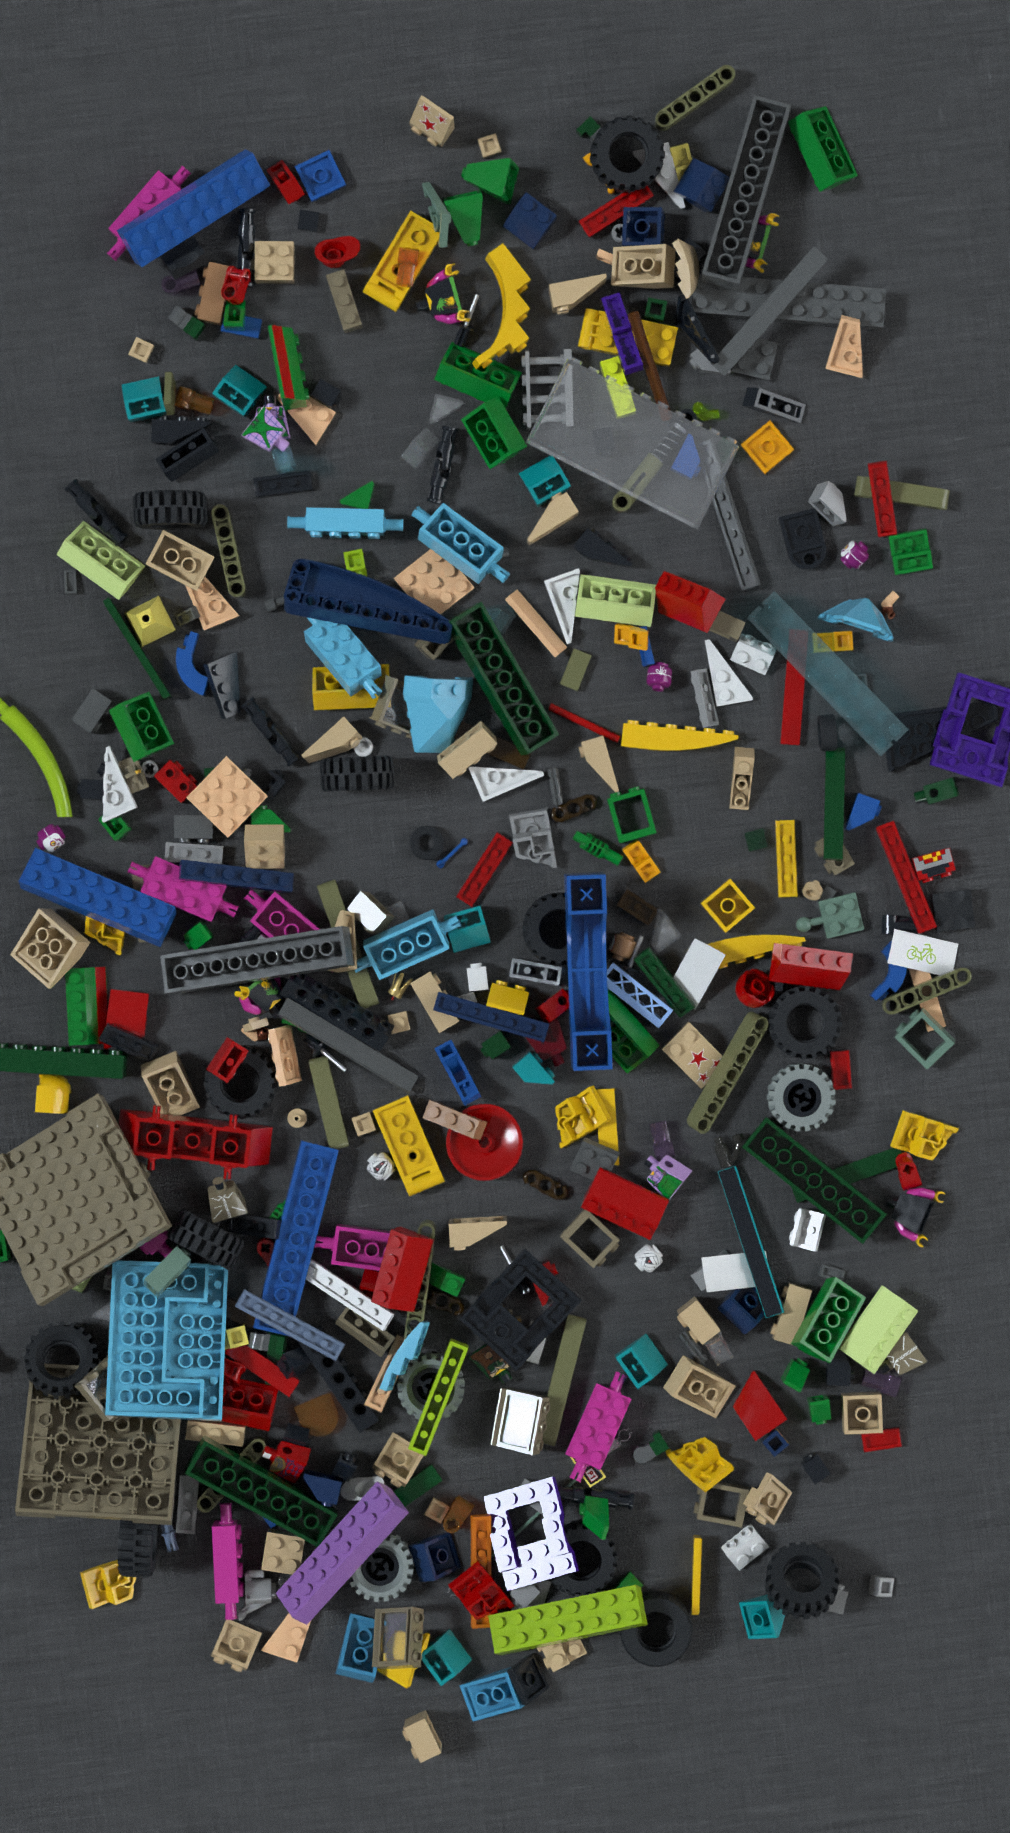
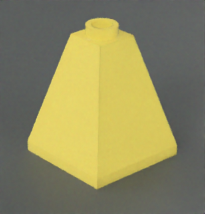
M159 596L125 612L141 647L176 631ZM149 616V621L145 622L146 617Z

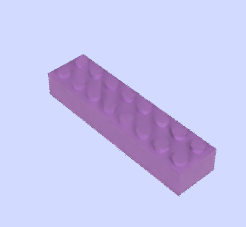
M377 1481L276 1592V1595L293 1619L307 1625L409 1513L391 1488Z

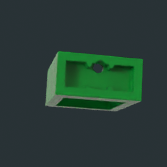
M639 786L628 789L629 793L623 795L621 791L612 793L610 798L607 799L619 843L656 833L645 790H640ZM641 795L649 827L622 835L613 802Z

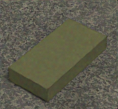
M165 372L164 407L167 415H174L176 382L172 372Z
M573 649L560 685L578 691L592 655Z

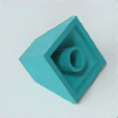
M768 1594L739 1602L748 1639L777 1638L780 1635L785 1615L782 1614L781 1609L776 1610L773 1607L774 1601H769Z

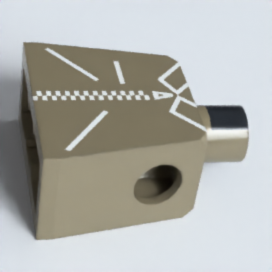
M223 1177L215 1178L213 1186L208 1187L212 1222L215 1223L247 1214L246 1200L236 1183L232 1180L225 1182Z
M904 1331L888 1354L887 1359L881 1364L880 1369L884 1374L895 1369L899 1375H902L925 1364L927 1360L908 1333Z

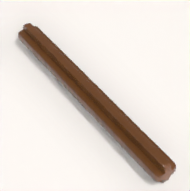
M633 311L628 314L630 325L661 420L668 421L672 419V414L639 312Z

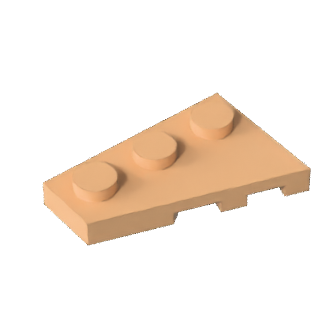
M841 315L826 363V369L863 378L860 319Z
M279 394L278 397H277V400H278V401L282 404V406H283V403H282V400H281V395ZM309 396L310 399L306 400L307 407L287 410V412L312 442L317 445L336 412Z
M206 576L197 591L186 586L192 603L197 607L200 614L199 620L204 631L239 617L238 613Z
M288 1613L261 1651L297 1663L310 1622L306 1625L293 1619Z

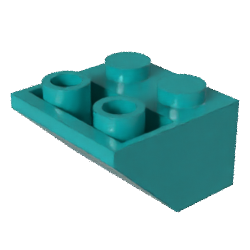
M235 364L222 378L212 394L222 403L246 418L267 386Z
M159 376L122 384L125 409L130 423L167 414Z
M553 455L518 473L537 507L551 500L557 493H563L571 488L568 479Z
M481 905L444 916V920H448L457 915L461 923V927L448 932L454 953L491 943Z
M529 1051L512 1065V1068L524 1082L551 1085L555 1082L553 1079L555 1074L548 1066L544 1068L541 1065L543 1060L536 1052L532 1054Z
M646 1333L615 1354V1358L637 1389L653 1379L668 1365Z
M450 1628L431 1641L427 1649L422 1652V1661L440 1686L455 1677L472 1661V1658Z

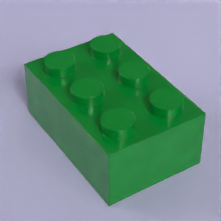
M499 397L484 402L461 419L489 469L505 463L527 447Z
M150 692L124 701L109 710L133 762L160 752L174 744Z

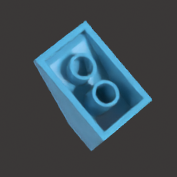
M350 1613L335 1674L373 1683L377 1668L372 1667L375 1619Z
M511 1667L460 1685L472 1721L506 1713L525 1706L522 1705L507 1673V1670Z

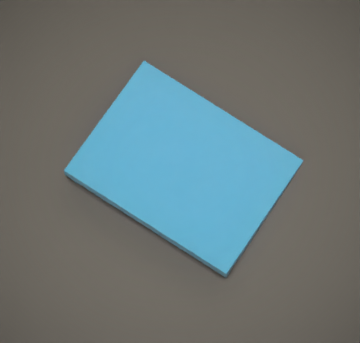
M117 1260L112 1264L105 1415L222 1421L228 1270L219 1265L190 1263L178 1278L157 1298L144 1286V1279L161 1262Z

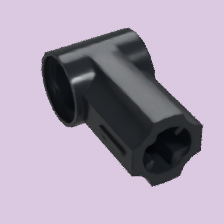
M883 915L881 934L893 935L894 929L918 934L912 918Z

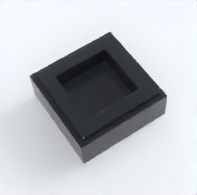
M300 210L297 229L317 233L320 213Z

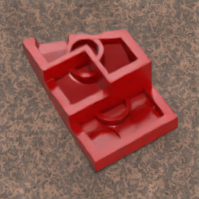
M111 989L106 1025L109 1022L140 1037H145L149 994ZM104 1043V1049L112 1047Z
M752 1371L733 1408L752 1437L757 1441L786 1421L787 1418L756 1372Z
M479 1561L448 1585L476 1620L489 1614L498 1613L497 1610L505 1607L513 1608L515 1606Z

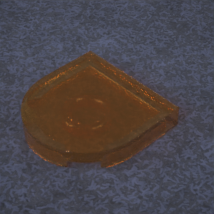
M330 1392L294 1406L302 1427L310 1429V1435L317 1437L326 1436L335 1429L338 1423V1410Z

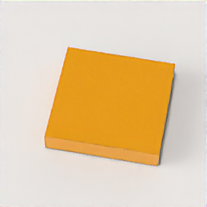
M771 420L740 444L764 475L795 450Z

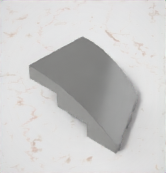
M547 808L509 814L516 857L556 868L557 862Z

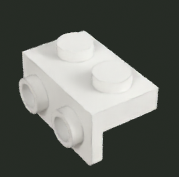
M741 634L730 660L765 675L774 657L776 648L770 643L756 640L751 635Z
M799 1208L794 1216V1229L790 1232L789 1236L790 1245L817 1252L826 1214Z
M749 1524L728 1540L721 1548L740 1571L769 1548V1546L755 1528Z

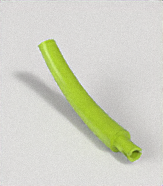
M0 698V714L2 715L0 719L22 740L39 764L50 787L57 817H72L68 790L51 750L28 719L14 705L9 707Z

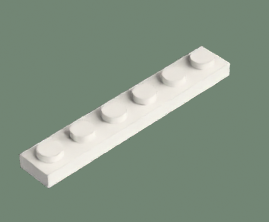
M311 1259L306 1280L382 1331L386 1330L395 1315L383 1306L372 1303L370 1297Z

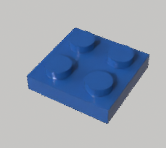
M330 150L295 166L311 202L346 186Z

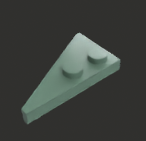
M422 183L425 198H430L432 206H429L428 210L433 222L434 231L439 232L438 245L440 248L447 247L451 213L447 211L444 202L442 203L431 183Z

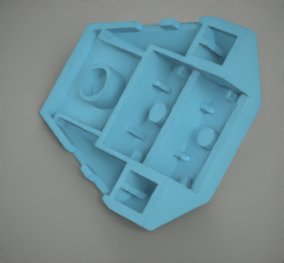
M867 598L844 601L818 616V619L829 623L837 624L841 622L872 632L873 637L892 642L894 638L882 613Z
M405 675L403 697L407 704V717L410 719V732L414 752L441 753L454 743L456 732L461 721H463L472 698L473 677L444 679Z

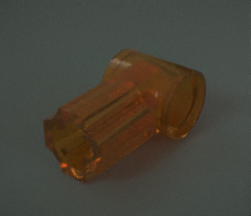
M399 248V267L396 285L413 287L419 250Z
M180 386L175 399V406L210 415L215 399Z

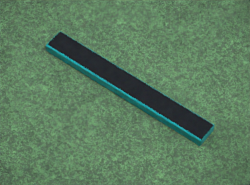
M733 1166L718 1171L765 1317L768 1318L784 1313L737 1167Z

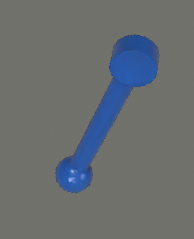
M462 838L459 845L443 860H439L436 863L437 867L443 868L445 862L462 846L467 845L468 840Z

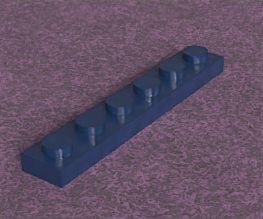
M190 860L180 861L179 880L282 893H292L294 873Z
M438 992L433 1011L541 1042L545 1041L549 1023L442 992Z

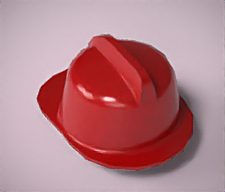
M352 236L323 240L315 247V256L326 267L339 268L345 261L353 259L358 255L360 243L358 239Z

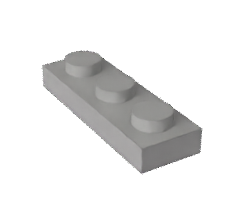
M707 668L690 671L692 676L691 682L696 694L695 700L700 712L699 718L703 728L719 725Z
M166 842L164 860L168 862L190 860L223 864L224 846Z
M182 1474L180 1475L176 1533L195 1534L199 1481Z

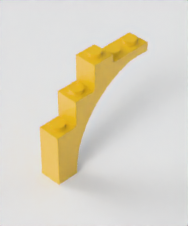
M503 243L488 253L485 258L493 270L501 290L503 305L501 325L492 346L473 361L472 364L476 370L481 366L485 368L493 362L491 359L496 355L499 358L507 351L511 354L515 351L521 352L527 347L526 343L529 340V337L518 323L523 322L528 317L527 313L530 308L519 294H522L529 288L527 285L531 279Z

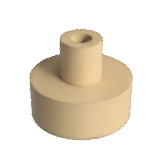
M817 880L807 882L802 890L803 895L810 900H819L823 892L820 882Z
M295 1108L288 1114V1122L292 1127H302L307 1121L305 1111L300 1108Z

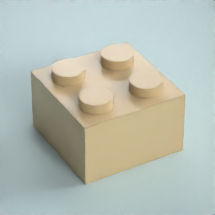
M255 241V282L294 284V242Z
M245 825L244 848L247 868L272 869L285 867L284 825Z
M695 1296L677 1310L679 1322L684 1328L687 1326L690 1328V1336L696 1343L700 1341L703 1345L721 1331L717 1323Z
M880 1392L841 1393L842 1430L844 1434L883 1433L882 1394Z
M268 1528L261 1570L293 1575L302 1564L305 1540L289 1531Z
M426 1710L405 1719L404 1731L402 1732L406 1741L411 1742V1752L415 1759L418 1758L420 1763L441 1754L442 1743Z

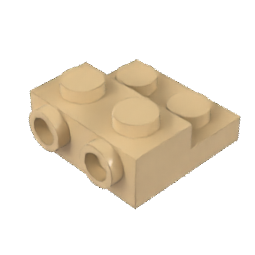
M393 1432L372 1468L375 1469L374 1473L382 1478L384 1476L390 1478L391 1484L400 1488L407 1485L424 1455L409 1450L410 1442Z
M766 1473L758 1489L752 1487L743 1503L747 1507L745 1511L753 1516H757L756 1520L763 1525H766V1523L775 1525L792 1492L775 1476Z
M226 1620L211 1654L214 1657L213 1661L224 1665L226 1662L232 1665L231 1669L237 1672L246 1671L262 1633L232 1620Z
M581 1639L537 1648L538 1652L543 1651L546 1657L543 1659L547 1669L551 1668L553 1672L587 1654Z

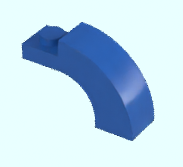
M190 632V635L186 634L183 645L186 646L185 650L177 647L176 666L183 682L194 692L205 696L209 683L208 678L201 675L193 663V654L199 634Z
M892 940L880 951L886 957L887 962ZM888 963L886 978L869 995L877 1001L878 999H884L889 994L887 991L889 988L896 993L905 979L907 968Z
M452 1040L434 1048L464 1106L480 1098L481 1095Z

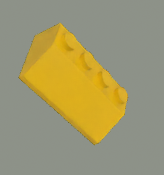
M380 664L382 676L374 681L381 690L385 683V676H390L389 664ZM313 667L312 694L314 710L375 708L379 698L377 694H375L377 698L372 699L371 695L363 688L350 697L327 667Z

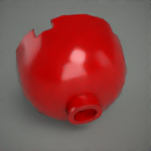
M752 969L745 971L738 978L735 992L739 1001L745 1006L760 1008L772 1000L774 986L770 985L767 974L761 970Z

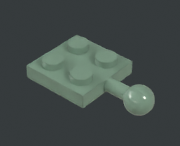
M856 892L818 901L820 917L812 919L801 917L796 922V927L800 932H807L812 926L823 924L827 939L864 930Z

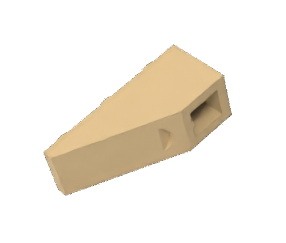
M735 747L730 809L749 810L755 759L754 748Z

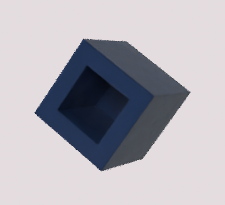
M774 1428L761 1438L762 1443L774 1457L789 1445L777 1428Z

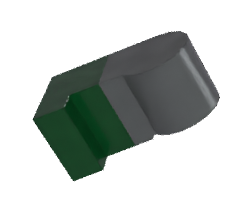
M590 116L576 129V133L580 137L585 134L593 142L601 127Z
M178 306L173 309L167 318L195 341L206 328L205 324Z
M251 1331L248 1347L282 1355L286 1335Z
M659 1430L652 1433L654 1439L644 1445H637L634 1448L633 1457L636 1462L646 1463L669 1449Z

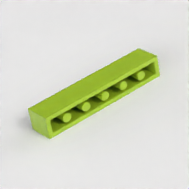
M452 1338L450 1339L409 1443V1450L424 1456L427 1455L469 1345Z

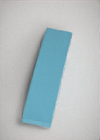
M420 1322L407 1336L388 1366L379 1389L384 1391L393 1390L397 1375L400 1376L406 1373L410 1359H418L430 1322Z

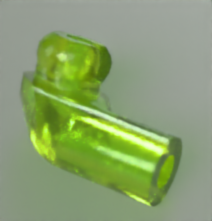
M701 402L694 403L692 410L702 421L720 418L719 409L708 411Z

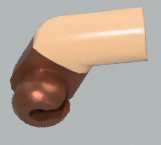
M894 591L881 603V613L888 620L895 617L893 604L899 598Z
M262 1027L244 1032L242 1028L241 1032L256 1042L266 1040L269 1029Z

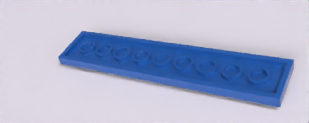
M302 1140L281 1216L279 1239H275L261 1294L262 1299L295 1317L299 1308L339 1152L338 1149ZM255 1318L253 1328L288 1336Z

